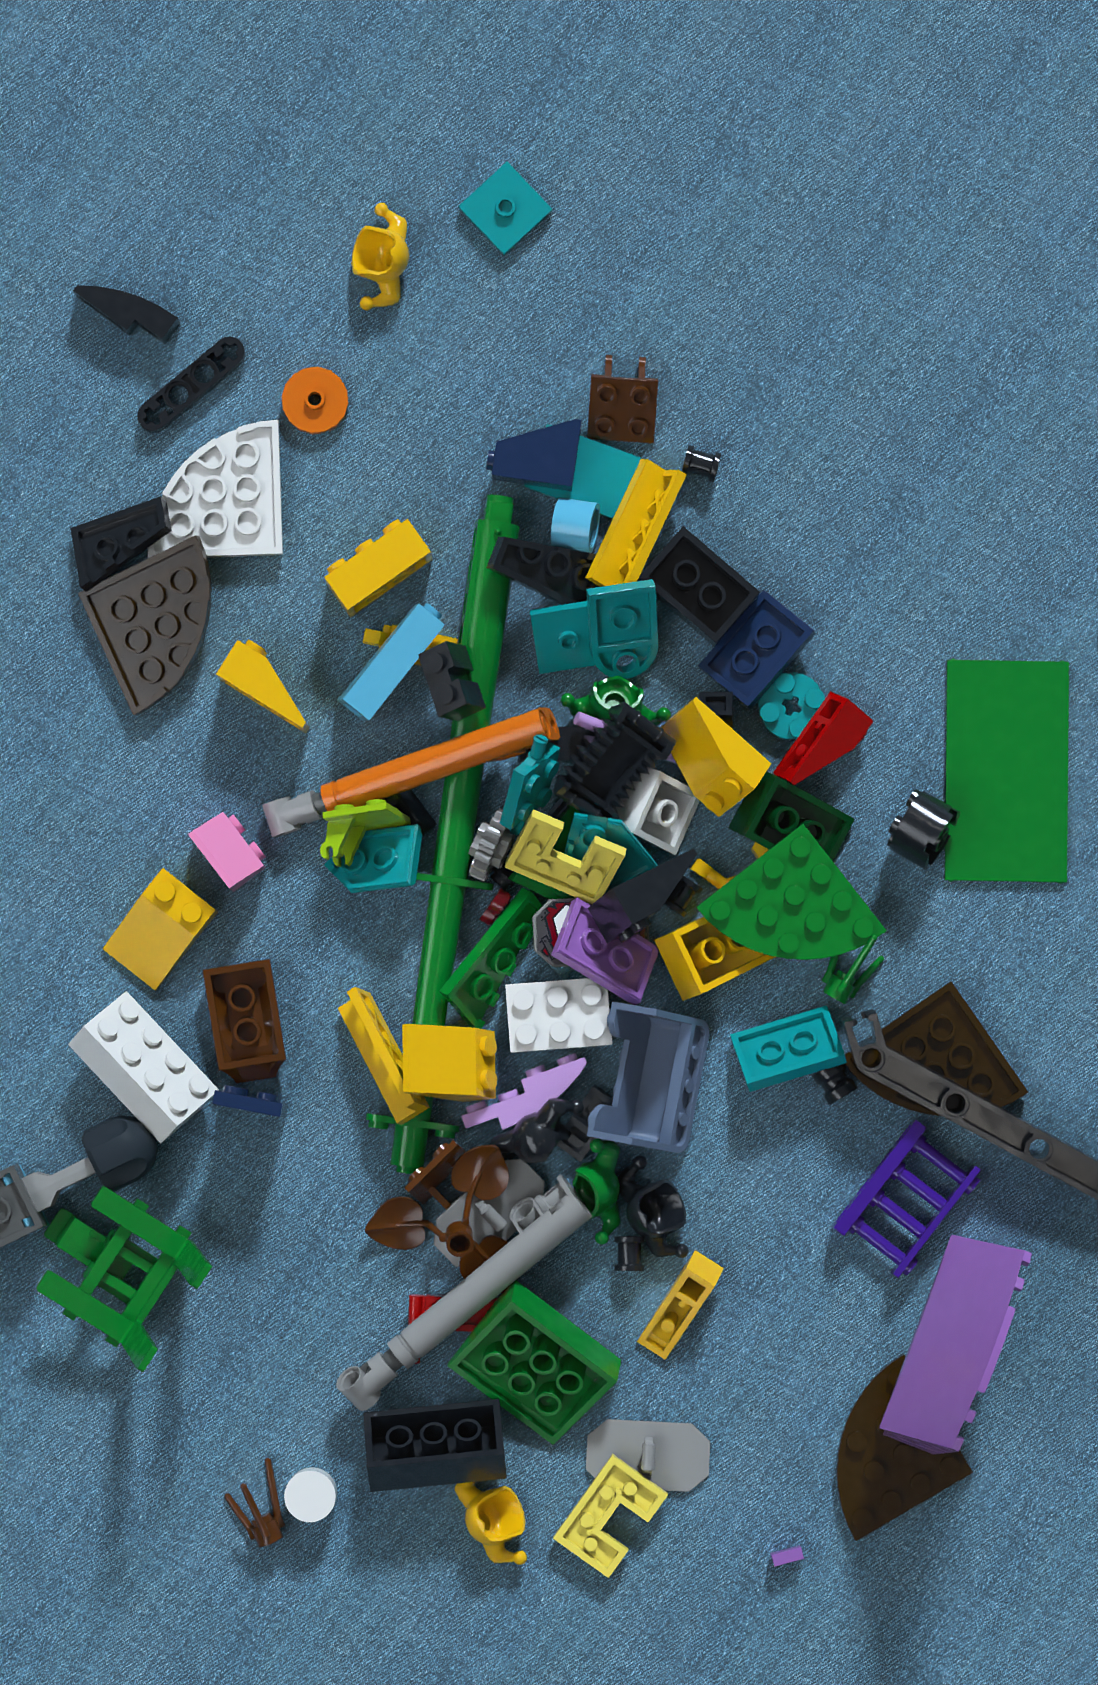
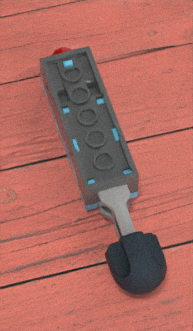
M121 1115L107 1119L85 1130L82 1142L88 1157L52 1175L33 1172L26 1176L20 1164L12 1165L0 1171V1249L50 1225L43 1210L55 1205L61 1190L95 1173L103 1186L113 1192L141 1179L151 1170L156 1161L158 1146L155 1137L136 1117Z

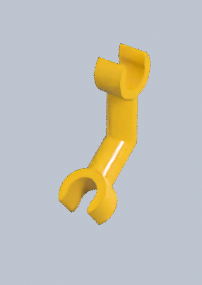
M697 858L690 868L718 889L735 877L725 878L700 858Z

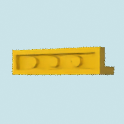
M649 459L640 460L585 577L599 587L636 582L687 474L680 470H665Z
M353 987L347 991L350 1001L340 1006L338 1010L396 1123L403 1125L430 1107L424 1096L403 1093V1055L371 993Z

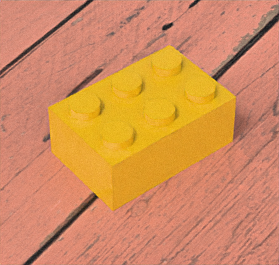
M399 519L393 521L382 530L384 534L375 542L371 538L366 540L354 550L356 555L351 559L345 561L341 558L327 568L328 575L324 577L327 586L350 618L433 560L430 549L408 519L402 523Z

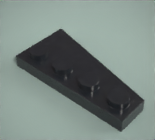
M498 537L486 567L561 605L587 601L586 589L599 587L585 578L596 554L508 537Z

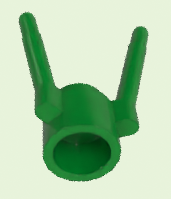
M876 935L870 937L848 973L838 970L835 975L834 971L839 955L830 957L827 971L821 981L826 983L823 989L824 993L845 1005L850 997L854 999L859 988L884 961V957L879 956L857 980L853 978L876 942Z

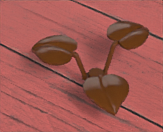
M495 1145L474 1147L462 1154L455 1162L451 1173L452 1185L456 1190L468 1193L462 1221L451 1223L445 1233L429 1220H422L423 1209L420 1204L404 1196L394 1197L385 1201L366 1224L365 1233L382 1245L394 1249L407 1250L413 1249L424 1242L425 1229L423 1226H425L439 1237L440 1242H446L447 1250L450 1254L460 1257L459 1269L462 1277L465 1279L508 1243L499 1236L488 1235L478 1244L473 1240V1231L469 1225L473 1195L481 1200H492L500 1196L508 1185V1167L499 1147ZM509 1285L501 1293L503 1294L511 1285Z

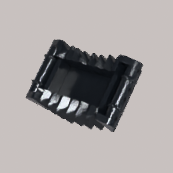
M625 702L614 707L612 706L608 710L611 720L601 718L604 728L592 726L595 736L583 735L586 746L576 745L578 755H569L573 766H563L567 775H557L553 793L565 801L566 805H570L581 814L619 819L616 807L625 808L622 799H630L626 789L635 791L632 781L642 782L640 773L649 774L647 767L655 768L654 760H666L676 744V740L665 733L663 728L657 727L641 715L640 711H636Z

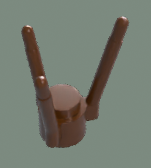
M270 1458L265 1459V1467L273 1518L270 1512L260 1514L252 1494L245 1483H242L240 1488L254 1517L251 1522L230 1494L227 1493L224 1496L233 1512L246 1528L250 1539H255L259 1548L283 1538L280 1528L285 1526L280 1511L275 1476Z

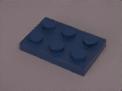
M763 590L701 661L698 667L727 692H733V697L750 710L816 633L805 622Z
M224 1085L223 1091L215 1090L212 1104L277 1117H286L288 1103L281 1102L282 1095L258 1092L257 1097L248 1096L249 1089L231 1085Z

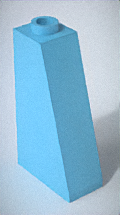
M419 603L415 604L337 701L362 721H369L418 660V654L426 650L445 626L439 620L442 614L428 603L424 607Z

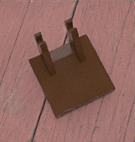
M606 355L604 375L591 374L588 439L654 443L658 378H645L646 357H639L638 378L611 377L612 355Z
M454 1140L449 1144H442L432 1156L434 1159L425 1168L420 1167L408 1178L409 1183L404 1188L423 1205L433 1196L447 1210L452 1204L436 1187L452 1173L455 1162L466 1151Z

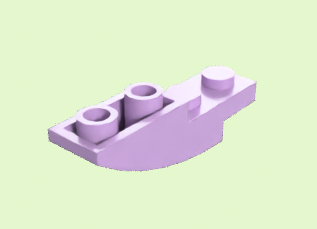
M576 1053L558 1059L559 1066L546 1071L545 1066L541 1065L525 1071L527 1078L521 1080L525 1093L519 1095L517 1089L498 1095L500 1102L487 1106L484 1100L467 1106L468 1114L461 1116L465 1128L498 1117L503 1130L517 1124L526 1115L534 1112L538 1113L549 1099L558 1098L573 1083L587 1064L585 1057L578 1059Z

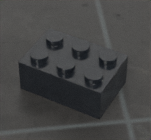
M684 526L638 579V581L653 579L656 585V598L713 647L760 593V591Z

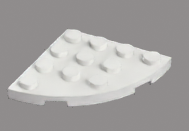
M278 420L260 421L243 425L216 439L214 438L199 448L181 465L162 493V498L167 501L172 531L148 548V558L195 535L200 536L207 558L283 555Z

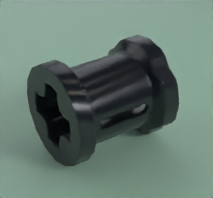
M689 445L682 472L708 477L709 481L714 482L722 453L716 452L713 455L694 449V446Z
M682 876L664 905L678 915L685 917L687 914L685 909L696 893L700 894L703 889L687 877Z
M614 1236V1242L618 1243V1264L614 1265V1271H644V1265L641 1264V1243L644 1242V1237Z

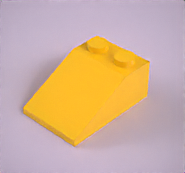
M249 639L245 644L237 640L216 673L220 681L302 732L307 733L309 726L270 662L265 657L267 655L265 649Z
M697 697L660 727L664 729L665 733L676 740L671 754L693 795L718 817L722 816L751 793L772 764Z
M162 868L138 898L105 944L103 950L156 991L219 911Z
M703 916L654 940L682 1001L701 995L775 958L774 956L751 950L733 941L718 931Z
M402 1024L403 1093L459 1102L496 1099L495 1053L497 1044L495 1031L472 1027Z

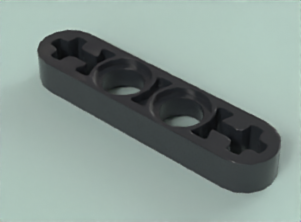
M231 336L220 339L142 404L137 414L141 427L146 432L159 433L243 363L246 356L241 341ZM228 345L230 348L237 346L238 349L235 351L237 358L232 360L228 357L222 361L221 365L225 369L219 372L217 365L209 358L215 355L218 361L225 354L223 351L224 346ZM202 365L210 366L214 371V376L208 383H200L195 378V371ZM183 387L188 391V398L185 403L176 405L170 401L169 394L173 388ZM163 398L167 406L174 412L168 415L165 409L158 416L160 419L159 424L155 425L153 422L146 424L145 421L148 419L146 412L151 410L155 413L162 408L158 401Z

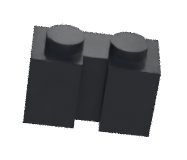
M445 641L418 654L438 717L459 721L486 708L478 683L468 679L467 673L474 670L465 645Z

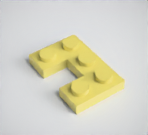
M533 809L506 859L505 868L593 904L605 894L625 857L626 848L595 835L582 861L553 849L563 831L564 822Z
M612 1453L557 1530L553 1539L609 1578L628 1552V1548L602 1530L606 1522L620 1503L646 1522H649L668 1496V1493Z

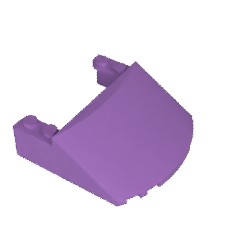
M956 1235L950 1236L879 1427L884 1430L883 1435L931 1454L959 1452L964 1442V1437L958 1434L964 1420L970 1423L974 1420L976 1411L970 1409L976 1392L985 1393L1016 1310V1308L1009 1306L1013 1290L1020 1292L1024 1285L1025 1279L1018 1277L1021 1265L1028 1267L1032 1253Z

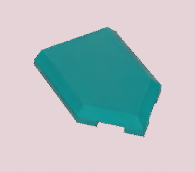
M574 812L565 847L566 855L582 861L595 835L626 848L625 857L605 894L612 888L658 866L622 820Z
M418 824L368 830L365 832L354 855L353 863L350 866L345 864V855L341 857V867L334 864L332 857L324 866L351 893L413 886L416 883L422 842L421 828Z

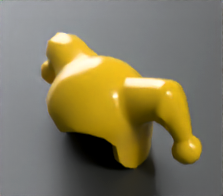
M378 203L374 208V212L377 216L384 217L389 227L384 229L364 226L357 236L352 253L351 264L353 273L377 282L381 293L376 297L364 296L361 298L359 304L365 311L373 307L392 306L399 302V276L405 271L409 262V249L405 242L407 234L406 219L390 211L385 203Z
M475 1482L457 1483L455 1492L467 1508L465 1513L467 1530L476 1541L483 1544L489 1559L494 1563L515 1562L517 1565L524 1564L527 1561V1555L524 1551L520 1550L514 1553L505 1548V1542L520 1536L524 1532L526 1523L522 1505L513 1490L507 1486H502L483 1492L475 1487Z

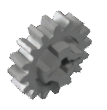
M500 808L492 817L490 824L486 822L481 823L468 852L469 855L474 857L469 874L483 882L485 879H488L494 866L502 868L515 840V835L509 833L510 829L500 824L503 809Z

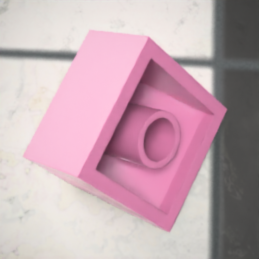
M222 812L194 829L188 835L228 888L234 892L266 868L261 862L266 856L254 841L248 845L241 835L246 830L233 814L228 818Z

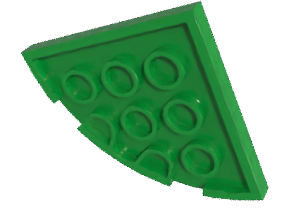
M801 824L695 907L710 924L733 941L751 950L785 959L808 960L841 955L867 944L872 935L879 937L887 931L804 824Z

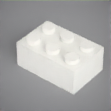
M591 979L505 985L510 1053L612 1045V1035L607 1026V1016L610 1012L608 990Z

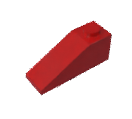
M830 691L772 774L793 785L799 783L853 750L866 736L867 730L874 721L848 698Z

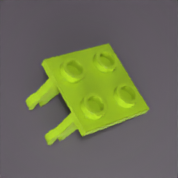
M382 799L366 801L365 806L354 807L351 804L336 805L334 810L323 812V819L328 821L326 839L320 847V854L324 859L329 860V849L332 848L334 864L341 867V857L345 855V864L350 866L366 831L411 824L410 817Z

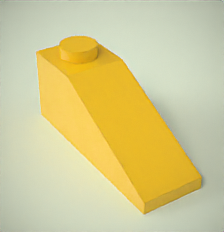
M695 1250L637 1342L666 1360L714 1289L724 1268Z

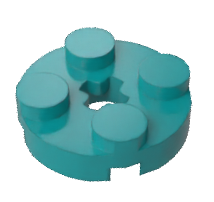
M782 673L758 700L759 716L765 729L775 737L783 740H796L825 700V695L818 684L810 677L800 673ZM794 697L798 699L797 705L801 707L800 713L793 712L790 716L785 713L786 707L782 703L784 700L790 701Z

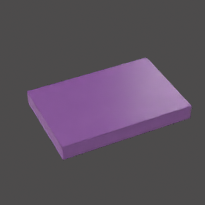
M578 897L571 901L551 956L630 1004L637 1005L641 1002L659 952L657 946L640 935H636L623 943L618 938L607 944L588 910V907L591 905Z

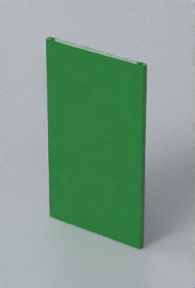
M955 658L947 660L945 803L960 811V816L956 826L952 824L948 826L950 838L945 846L944 881L1057 882L1058 884L1067 882L1069 662L1064 660H956Z

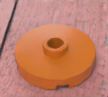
M321 367L304 368L293 374L285 384L282 393L283 411L288 421L299 431L312 435L331 431L346 416L349 406L347 389L341 378L331 370ZM311 395H319L321 402L318 405H311L309 403Z

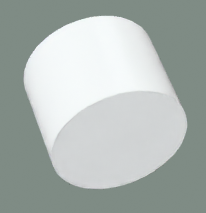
M315 1467L304 1468L295 1473L288 1482L284 1493L285 1505L288 1511L296 1519L304 1522H316L325 1518L333 1509L337 1499V1487L334 1479L326 1471Z

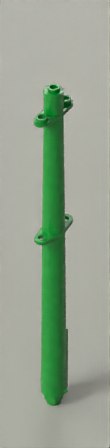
M487 495L483 520L478 519L475 522L458 644L466 646L474 670L467 673L468 679L478 683L486 708L459 721L452 720L450 739L491 725L512 580L486 567L498 537L518 539L520 526L511 524L514 498L507 496ZM485 763L445 777L432 875L417 873V881L430 882L431 884L412 1024L445 1026L448 1001L439 990L453 974L466 888L493 891L494 884L467 880L471 855L468 852L474 838ZM424 1096L430 1108L403 1125L397 1124L393 1116L366 1113L365 1120H369L368 1127L388 1130L389 1123L395 1124L390 1164L396 1165V1172L412 1174L417 1168H424L429 1129L436 1130L435 1136L455 1139L456 1132H459L460 1125L430 1121L434 1097Z

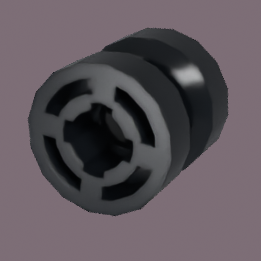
M844 1064L818 1071L812 1075L816 1084L824 1089V1098L828 1105L858 1089L854 1080L847 1077Z

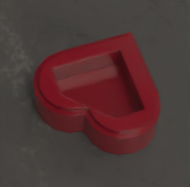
M499 887L479 920L488 926L492 925L508 903L511 894Z

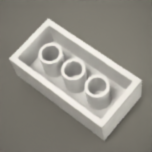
M127 991L84 1025L68 1044L160 1144L201 1110L214 1096L215 1090H219Z

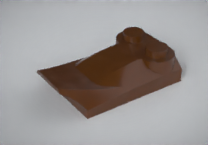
M256 960L203 969L219 1071L228 1074L236 1083L276 1077L280 1066L286 1060L271 960Z

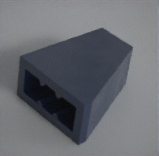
M573 419L497 441L495 451L489 450L486 470L492 471V480L572 491L582 420Z

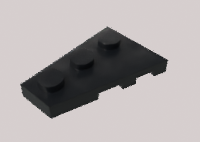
M160 496L70 528L80 588L85 592L89 591L172 531L167 501Z

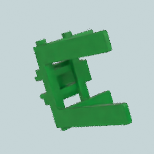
M102 1186L92 1200L91 1206L120 1225L116 1231L112 1229L106 1237L82 1222L76 1215L64 1208H60L45 1230L44 1236L54 1242L58 1248L88 1267L82 1274L84 1279L79 1287L55 1272L47 1270L37 1284L36 1289L41 1294L64 1307L62 1314L73 1321L77 1316L107 1334L104 1340L116 1348L121 1343L136 1369L144 1372L158 1348L142 1325L143 1321L177 1269H179L192 1287L198 1289L211 1270L212 1265L195 1243L189 1239L191 1235L189 1230L181 1225L178 1226L176 1231L148 1214L146 1210L149 1205L137 1198L132 1204L109 1188ZM131 1233L161 1250L162 1252L157 1258L130 1241L128 1238ZM132 1265L148 1273L138 1289L123 1280ZM96 1286H99L127 1304L121 1314L91 1296Z

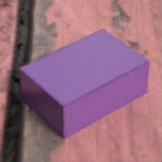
M800 1545L770 1553L774 1567L804 1559Z

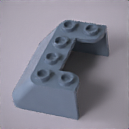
M612 1002L611 1010L607 1016V1026L613 1037L624 1039V1044L619 1055L620 1065L617 1081L613 1087L612 1106L599 1104L594 1108L588 1117L587 1136L682 1153L690 1140L709 1039L708 1024L702 1019L663 1010Z

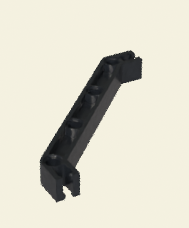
M873 1009L861 1012L862 1019L866 1018L870 1022L872 1038L864 1039L860 1042H857L852 1026L858 1025L856 1018L852 1019L850 1016L840 1018L851 1058L855 1066L862 1073L1098 1200V1159L886 1045L877 1013ZM869 1048L877 1049V1060L872 1064H864L862 1062L863 1052ZM952 1094H960L962 1096L961 1105L953 1110L947 1109V1098ZM1036 1139L1044 1140V1150L1037 1155L1030 1154V1144Z

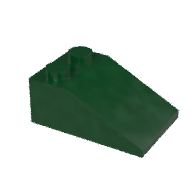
M766 772L756 788L743 798L728 829L754 843L756 842L771 849L801 824H804L833 861L855 819L778 776Z

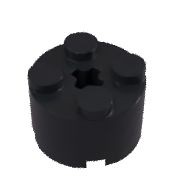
M915 789L906 803L908 810L903 817L898 815L889 828L888 833L891 836L887 846L893 852L927 870L928 864L932 865L946 846L950 838L948 826L949 824L956 826L960 811L925 791L921 792Z

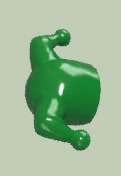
M621 676L606 678L599 682L595 681L590 694L583 698L575 699L571 693H565L561 696L560 700L561 704L568 708L573 717H575L577 712H582L600 720L601 718L611 720L608 710L622 702L627 703L636 711H640L641 715L656 726L661 722H667L671 717V712L668 708L661 707L657 712H654L643 705V689L637 688Z
M596 1138L590 1142L592 1152L598 1153L593 1162L583 1163L579 1168L575 1169L576 1175L572 1185L592 1215L590 1219L600 1217L602 1228L601 1231L595 1234V1241L600 1245H604L609 1242V1235L621 1223L617 1204L620 1184L615 1174L620 1147L614 1141H602Z

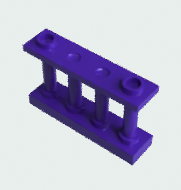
M913 1120L831 1226L843 1236L848 1231L851 1234L857 1233L896 1263L890 1273L897 1278L902 1273L907 1276L919 1261L915 1257L918 1251L964 1192L969 1195L981 1180L977 1177V1174L980 1172L977 1166L972 1165L966 1173L926 1142L927 1137L923 1133L927 1128L917 1120ZM909 1151L914 1154L916 1152L920 1153L958 1183L947 1199L943 1198L904 1168L906 1164L902 1160ZM889 1177L892 1180L897 1178L937 1209V1212L926 1226L884 1195L885 1191L881 1187ZM868 1204L872 1207L875 1205L917 1237L905 1253L863 1222L865 1218L861 1216V1213Z

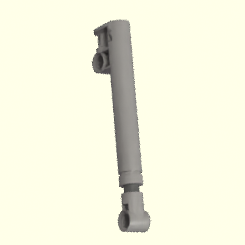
M561 1174L557 1177L558 1183L544 1195L539 1194L534 1199L531 1197L523 1198L513 1206L510 1212V1219L519 1232L516 1237L404 1328L400 1335L397 1334L387 1343L390 1349L384 1354L379 1351L360 1368L352 1366L340 1374L336 1387L358 1410L364 1411L374 1406L380 1398L381 1389L398 1376L397 1370L403 1365L407 1369L413 1366L418 1361V1358L424 1357L592 1218L581 1197Z

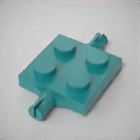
M543 735L534 736L528 757L513 770L500 824L510 829V832L515 835L521 833L532 810L546 806L552 796L550 786L560 766L559 762H557L560 747L548 742L547 737Z

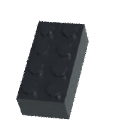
M499 1399L363 1412L370 1492L507 1479Z

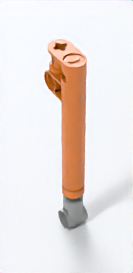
M539 707L519 716L508 718L342 777L336 782H328L321 785V792L315 793L311 790L291 799V796L268 802L262 805L272 838L301 829V824H309L322 819L323 812L334 810L336 805L351 804L354 807L365 806L366 801L384 799L489 761H502L525 753L526 749L532 747L535 735H543L547 737L548 741H557L560 739V733L556 719L549 708Z

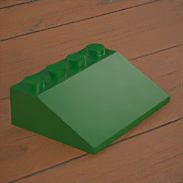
M515 1280L486 1312L448 1362V1367L489 1398L499 1399L501 1407L554 1445L618 1381L621 1359Z

